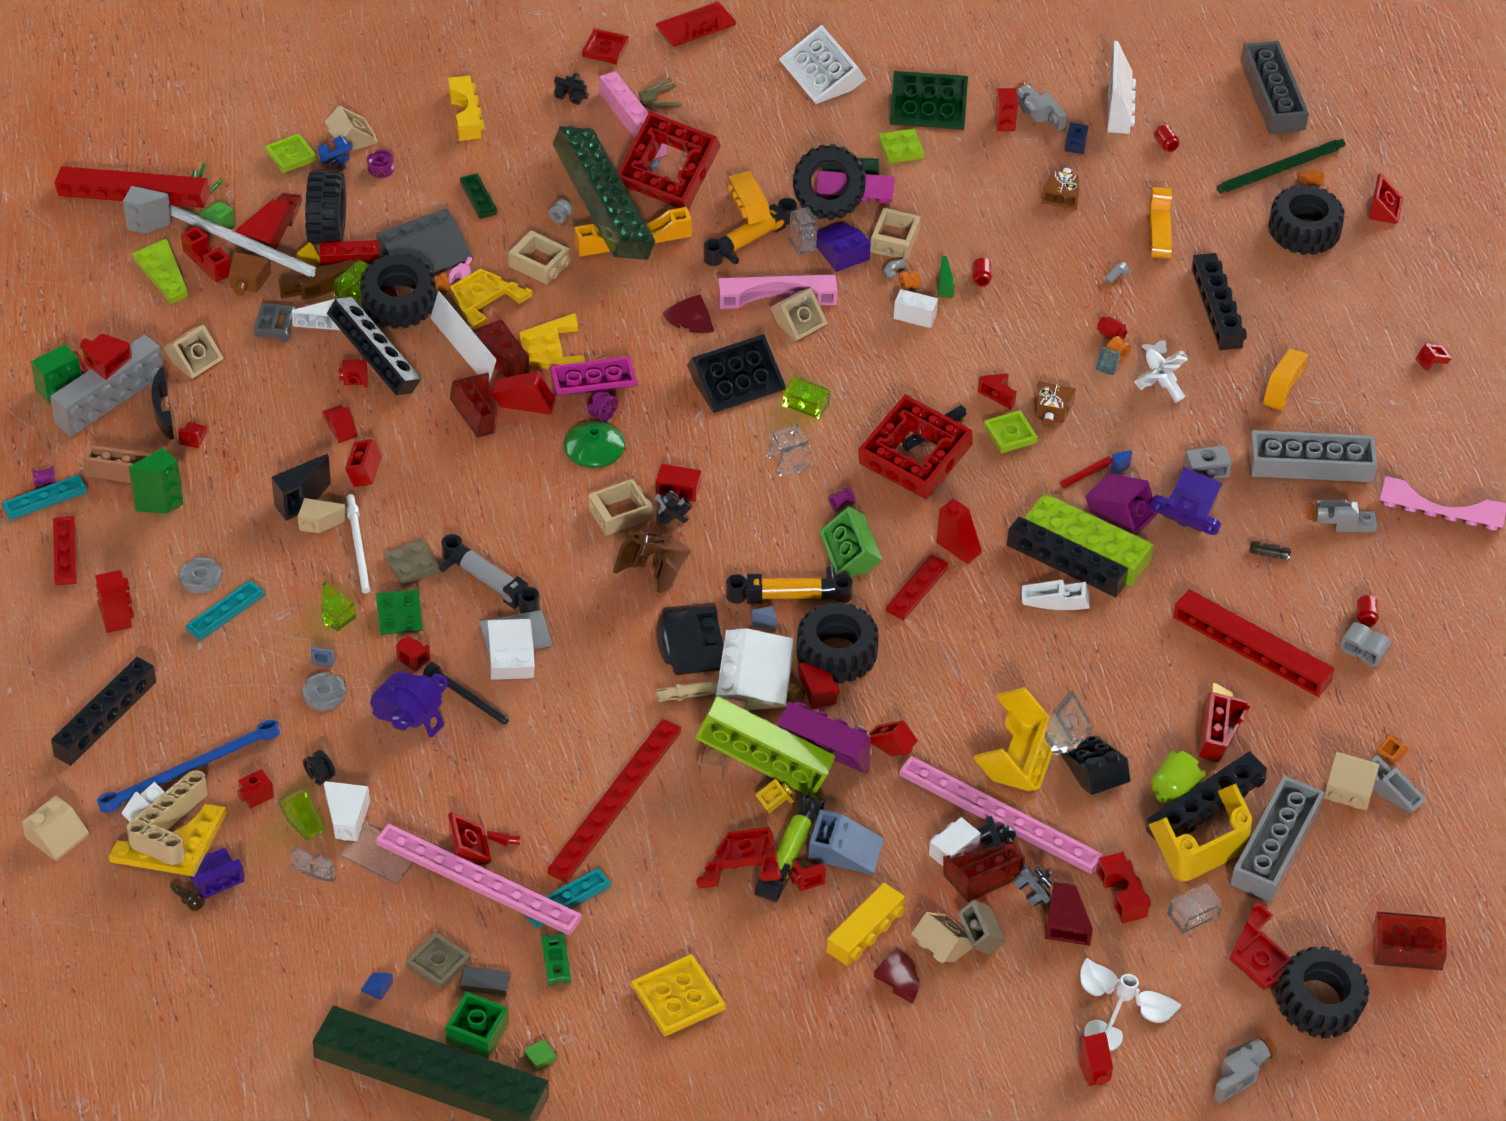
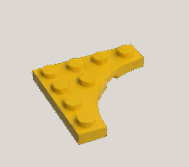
M204 804L200 812L190 822L172 832L181 836L185 859L179 864H167L132 849L129 841L117 840L109 854L110 863L194 877L227 814L226 807Z

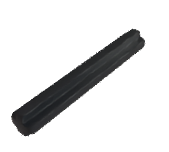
M959 405L946 413L945 416L958 421L966 416L967 410L962 405ZM913 433L902 441V447L910 450L926 439Z

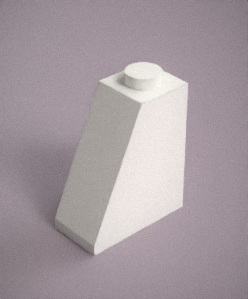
M325 781V796L335 839L357 841L370 804L368 786Z

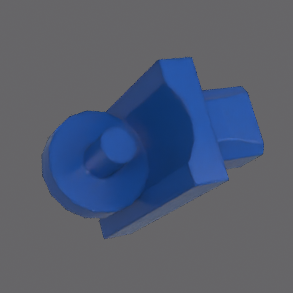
M341 135L333 140L337 148L334 151L330 152L327 144L317 148L320 156L319 161L322 166L336 159V161L330 163L332 168L340 166L342 170L346 168L344 162L350 159L348 155L342 158L341 156L352 151V145L350 142L347 143Z

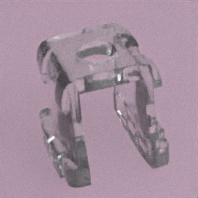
M797 423L781 430L771 431V443L769 449H767V457L775 458L780 456L777 467V474L779 476L796 474V471L799 473L804 471L805 468L812 466V458L808 451L809 442Z

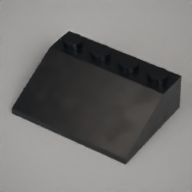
M764 334L692 357L687 364L694 384L713 413L787 389Z

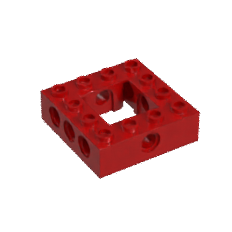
M649 111L616 177L623 187L677 208L687 207L689 210L721 145L718 138L714 135ZM662 143L688 153L687 160L677 175L680 183L670 180L667 176L662 177L654 174L649 170Z
M904 394L858 449L859 464L927 500L973 445L972 430ZM910 431L937 445L930 455L927 454L925 457L924 466L915 462L913 458H908L897 452L896 448Z

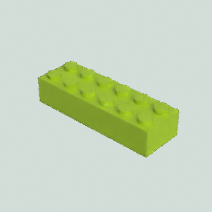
M1046 493L1042 495L1024 518L1129 568L1126 584L1131 587L1151 562L1153 543Z
M716 696L695 736V739L774 779L776 778L782 783L785 782L788 786L802 793L805 792L811 795L816 794L827 777L835 759V755L827 750L821 749L807 740L801 739L789 731Z

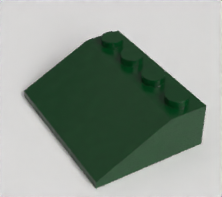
M894 71L890 125L964 130L968 76Z

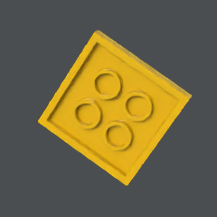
M692 954L631 981L632 989L664 1037L726 1009L725 1002Z

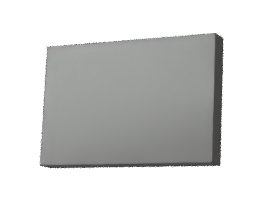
M542 610L490 619H530L533 648L539 649L552 646ZM488 620L479 621L489 656Z

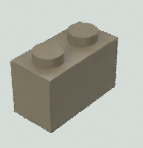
M973 900L958 912L973 949L991 955L1006 943L991 906Z

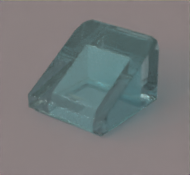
M1102 347L1096 364V370L1113 376L1119 368L1121 353Z

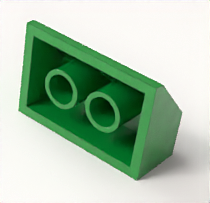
M164 447L129 466L134 506L137 512L167 514L184 504L178 461Z

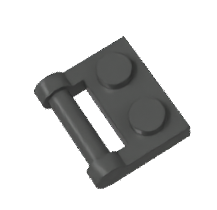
M261 303L254 327V336L278 338L282 342H287L290 338L292 310L296 308L288 305ZM280 315H285L282 329H276Z

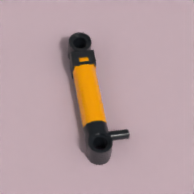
M783 198L778 202V206L776 204L769 206L770 219L750 225L747 222L719 239L707 240L704 243V262L709 266H717L726 257L734 265L738 264L739 258L733 252L771 231L777 233L786 228V225H791L796 221L797 202L791 198Z
M833 566L826 568L827 578H762V574H747L746 579L740 574H733L726 581V598L734 604L744 602L746 597L747 604H762V599H833L835 602L847 603L852 598L853 580L847 574L835 576Z

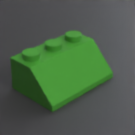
M849 506L819 531L836 575L847 574L852 576L868 573L882 561L865 515Z

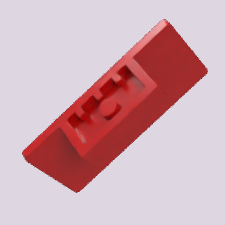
M715 2L656 23V28L672 47H676L735 26L736 21L720 2Z

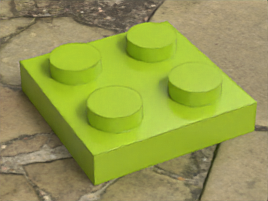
M915 128L878 134V140L888 164L924 159L925 153Z
M299 133L265 146L266 153L282 173L317 161L316 154Z
M1021 410L984 421V428L1000 453L1038 442V436Z

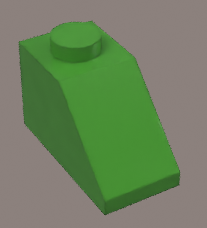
M220 200L205 207L196 214L229 230L235 227L234 209Z

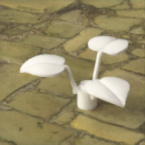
M1088 958L1085 959L1082 965L1080 982L1088 993L1094 996H1101L1105 992L1111 994L1116 990L1119 998L1108 1024L1102 1020H1092L1087 1023L1084 1029L1085 1037L1105 1032L1110 1051L1117 1049L1123 1040L1122 1031L1112 1027L1123 1001H1129L1135 995L1136 1005L1141 1006L1140 1013L1142 1016L1155 1023L1169 1020L1181 1007V1004L1157 992L1144 991L1139 994L1140 989L1137 988L1139 981L1132 974H1124L1121 979H1118L1111 970L1092 962Z

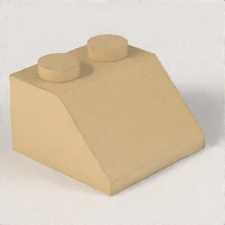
M340 105L325 120L329 128L328 132L334 138L342 135L347 143L350 142L352 145V151L378 143V139L366 119Z
M812 288L799 291L770 307L777 324L795 341L828 324Z
M204 324L192 328L163 347L172 363L191 379L224 359Z
M1336 752L1324 799L1367 811L1380 764Z
M56 795L22 821L25 838L56 862L90 835L72 807Z
M926 912L912 932V935L918 939L916 942L921 947L931 950L934 953L933 957L941 963L955 962L973 948L965 929L946 913Z

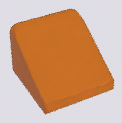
M1317 170L1300 173L1297 176L1304 185L1312 187V185L1323 184L1325 174Z
M1389 734L1376 751L1394 764L1409 749L1405 744Z

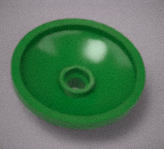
M587 421L569 430L564 439V450L568 458L580 466L601 468L609 466L620 459L625 450V439L620 430L609 423Z

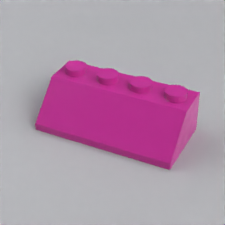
M818 171L816 194L820 195L822 199H832V196L840 197L847 188L846 174L842 172ZM865 174L866 186L861 202H870V199H877V203L889 204V200H893L895 177Z
M630 357L550 366L551 386L554 397L601 392V390H623L634 388L637 385Z

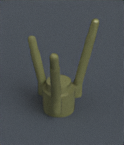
M671 78L639 92L641 104L643 106L648 105V108L682 105L681 103L674 102L654 103L657 100V93L676 87L674 83L659 88L671 82Z

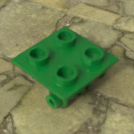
M418 589L376 593L380 635L423 630Z

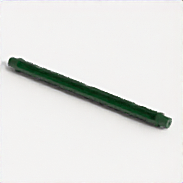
M1343 139L1333 140L1319 147H1314L1226 180L1222 184L1217 185V191L1219 193L1229 192L1243 185H1248L1280 173L1283 170L1312 161L1320 156L1333 153L1344 147L1345 141Z

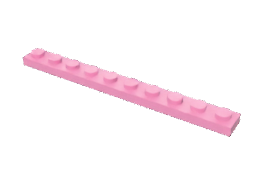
M912 756L900 769L899 776L984 820L992 816L995 825L998 827L1006 824L1007 827L1014 828L1017 837L1089 874H1092L1096 869L1098 858L1103 857L1102 853Z
M389 823L376 839L378 846L569 936L582 920L580 913Z

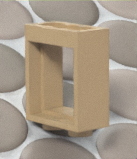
M883 208L871 237L870 252L908 260L920 230L921 216ZM884 225L910 230L906 240L881 235Z
M530 231L508 252L509 267L547 285L570 263L569 248L534 231ZM537 249L554 258L545 266L528 258V256Z
M633 479L588 494V509L605 536L651 520L652 504L649 499L646 500L641 486H637ZM631 498L637 509L611 517L606 509V506Z

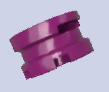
M375 150L374 154L370 153L367 156L369 174L376 178L390 176L395 169L393 155L386 150Z
M601 390V392L598 391L592 397L594 401L592 404L589 403L588 413L593 417H598L600 421L606 422L615 413L618 399L615 396L609 395L605 390Z

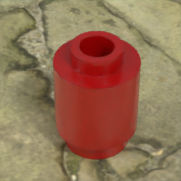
M1162 125L1156 129L1154 138L1163 150L1173 152L1179 147V138L1169 125Z
M978 258L972 263V279L977 286H987L992 280L991 262L986 258Z
M1103 316L1097 324V330L1100 331V334L1109 339L1116 336L1124 339L1127 335L1126 324L1110 316Z
M1370 595L1362 596L1357 600V619L1360 624H1364L1367 627L1374 626L1379 619L1378 600Z

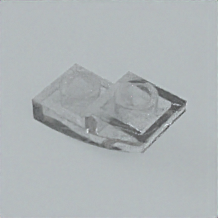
M298 847L290 851L291 866L300 872L323 881L333 882L336 880L335 865L330 859H325L320 854H317L312 859L308 852H303Z

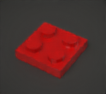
M594 28L582 50V57L618 64L629 43V36Z

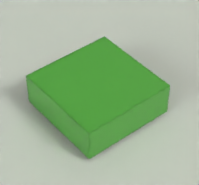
M545 1040L524 1049V1055L536 1071L556 1061V1055Z

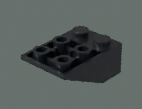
M328 454L271 477L274 505L285 521L298 516L304 498L317 500L331 484Z
M1089 736L1085 740L1077 743H1068L1065 747L1058 749L1080 786L1091 795L1131 782L1128 759L1098 736Z

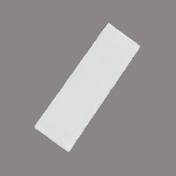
M438 291L430 318L488 387L496 358Z

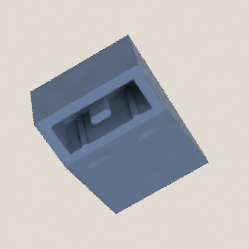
M820 809L809 843L808 860L874 875L884 838L842 814Z

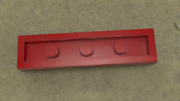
M74 516L53 518L55 586L77 584Z
M930 555L886 606V612L904 621L948 570L949 563Z

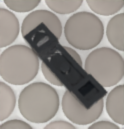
M160 368L152 383L153 411L159 428L171 440L174 439L171 412L162 411L160 397L168 396L164 368Z

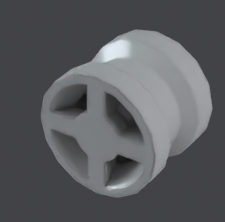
M564 199L558 200L555 206H552L549 210V216L558 224L564 223L567 217L573 213L572 206Z

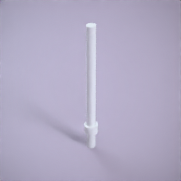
M349 494L346 497L348 504L346 511L347 517L351 522L362 593H369L370 586L358 519L360 516L359 507L356 506L355 496Z

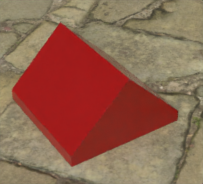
M1380 173L1376 181L1369 219L1397 224L1399 223L1403 197Z
M453 812L449 813V835L454 854L476 865L489 864L492 860L484 826Z

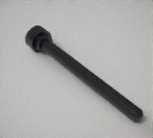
M430 662L425 667L423 675L429 678L434 674L444 675L448 681V688L500 723L507 724L509 722V718L443 674L441 667L436 663Z

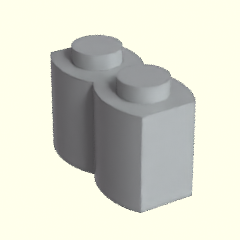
M1354 622L1342 638L1340 648L1345 653L1359 657L1365 663L1378 667L1388 653L1392 641L1386 635L1373 632L1366 625Z

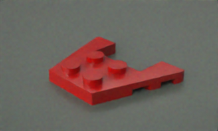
M763 827L729 831L715 851V858L712 862L707 863L705 866L706 872L703 876L697 878L696 883L698 888L717 887L722 869H737L739 867L761 865L759 873L761 881L781 879L771 828Z
M1257 902L1229 960L1261 989L1265 990L1277 985L1278 979L1291 957L1260 930L1271 920L1273 914Z

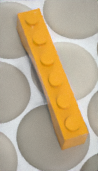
M687 207L668 210L649 223L629 229H608L595 224L574 227L575 246L579 257L692 237V219Z

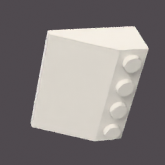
M823 25L779 58L780 62L816 104L853 91L866 80L858 66Z
M1114 41L1108 84L1107 132L1130 134V127H1134L1135 115H1132L1135 113V103H1132L1135 102V91L1132 90H1135L1136 79H1132L1133 71L1118 41Z
M748 628L726 630L716 696L722 699L730 697L747 701L746 710L786 707L794 639Z

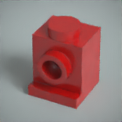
M365 359L342 360V368H339V380H343L344 386L364 385V388L368 387L367 361Z
M407 636L402 638L396 645L397 659L416 672L430 661V646L427 644L423 646L418 640Z

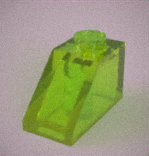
M324 582L322 584V621L326 626L332 627L338 632L356 618L355 604Z
M295 790L277 801L286 820L305 840H309L325 830L305 790Z

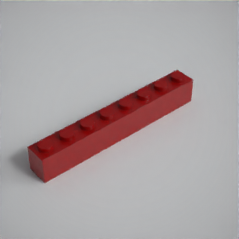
M66 166L60 167L54 182L58 196L123 201L131 186L167 193L169 205L205 208L211 192L207 178Z
M1188 589L1175 604L1173 618L1318 698L1332 682L1335 668L1256 626L1254 623L1245 620L1236 613H1232L1219 604L1210 601L1199 593Z

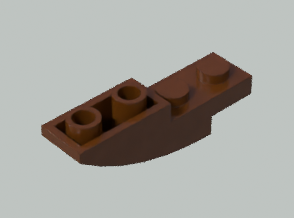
M351 260L316 267L314 277L299 275L278 279L281 299L301 295L302 300H307L330 293L356 277L355 262Z

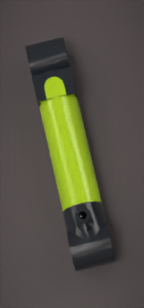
M805 792L802 793L796 812L776 849L781 879L761 881L759 877L754 895L776 903L778 902L782 890H784L789 880L792 862L796 861L818 818L820 809H824L825 799Z

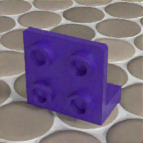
M226 848L205 855L195 876H189L204 899L245 882L243 865L239 859L233 861Z

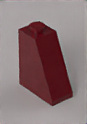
M1054 882L1045 939L1090 946L1093 928L1077 886Z

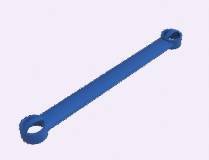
M277 720L264 721L252 732L118 793H105L97 799L99 809L102 813L113 812L121 807L122 802L131 799L136 791L141 794L154 782L160 786L258 740L273 739L281 732Z

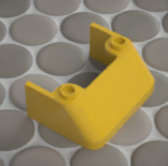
M1025 687L997 694L996 698L1008 711L1005 726L1013 735L1007 753L1001 748L974 755L973 759L991 780L996 783L1029 792L1038 790L1042 785L1059 736L1058 727Z
M1236 784L1218 791L1230 816L1229 820L1233 830L1200 847L1194 837L1189 834H1183L1176 838L1167 817L1149 824L1167 865L1177 881H1190L1243 853L1251 838L1252 816Z

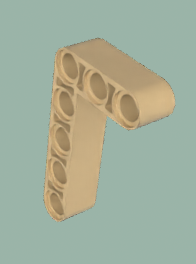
M202 771L187 773L128 823L127 833L129 845L132 849L167 864L176 865L183 862L185 854L182 838L168 831V829L207 796L206 779Z

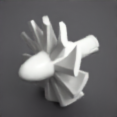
M1148 349L1146 351V360L1150 370L1140 375L1134 381L1136 386L1142 390L1158 381L1162 388L1167 389L1174 403L1180 401L1186 395L1176 382L1177 377L1173 371L1188 361L1187 355L1184 351H1178L1173 356L1164 359L1157 351Z

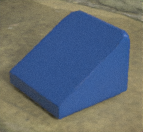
M1132 450L1112 454L1110 469L1113 474L1121 475L1130 467Z
M372 973L361 989V992L382 1000L393 984L392 974Z

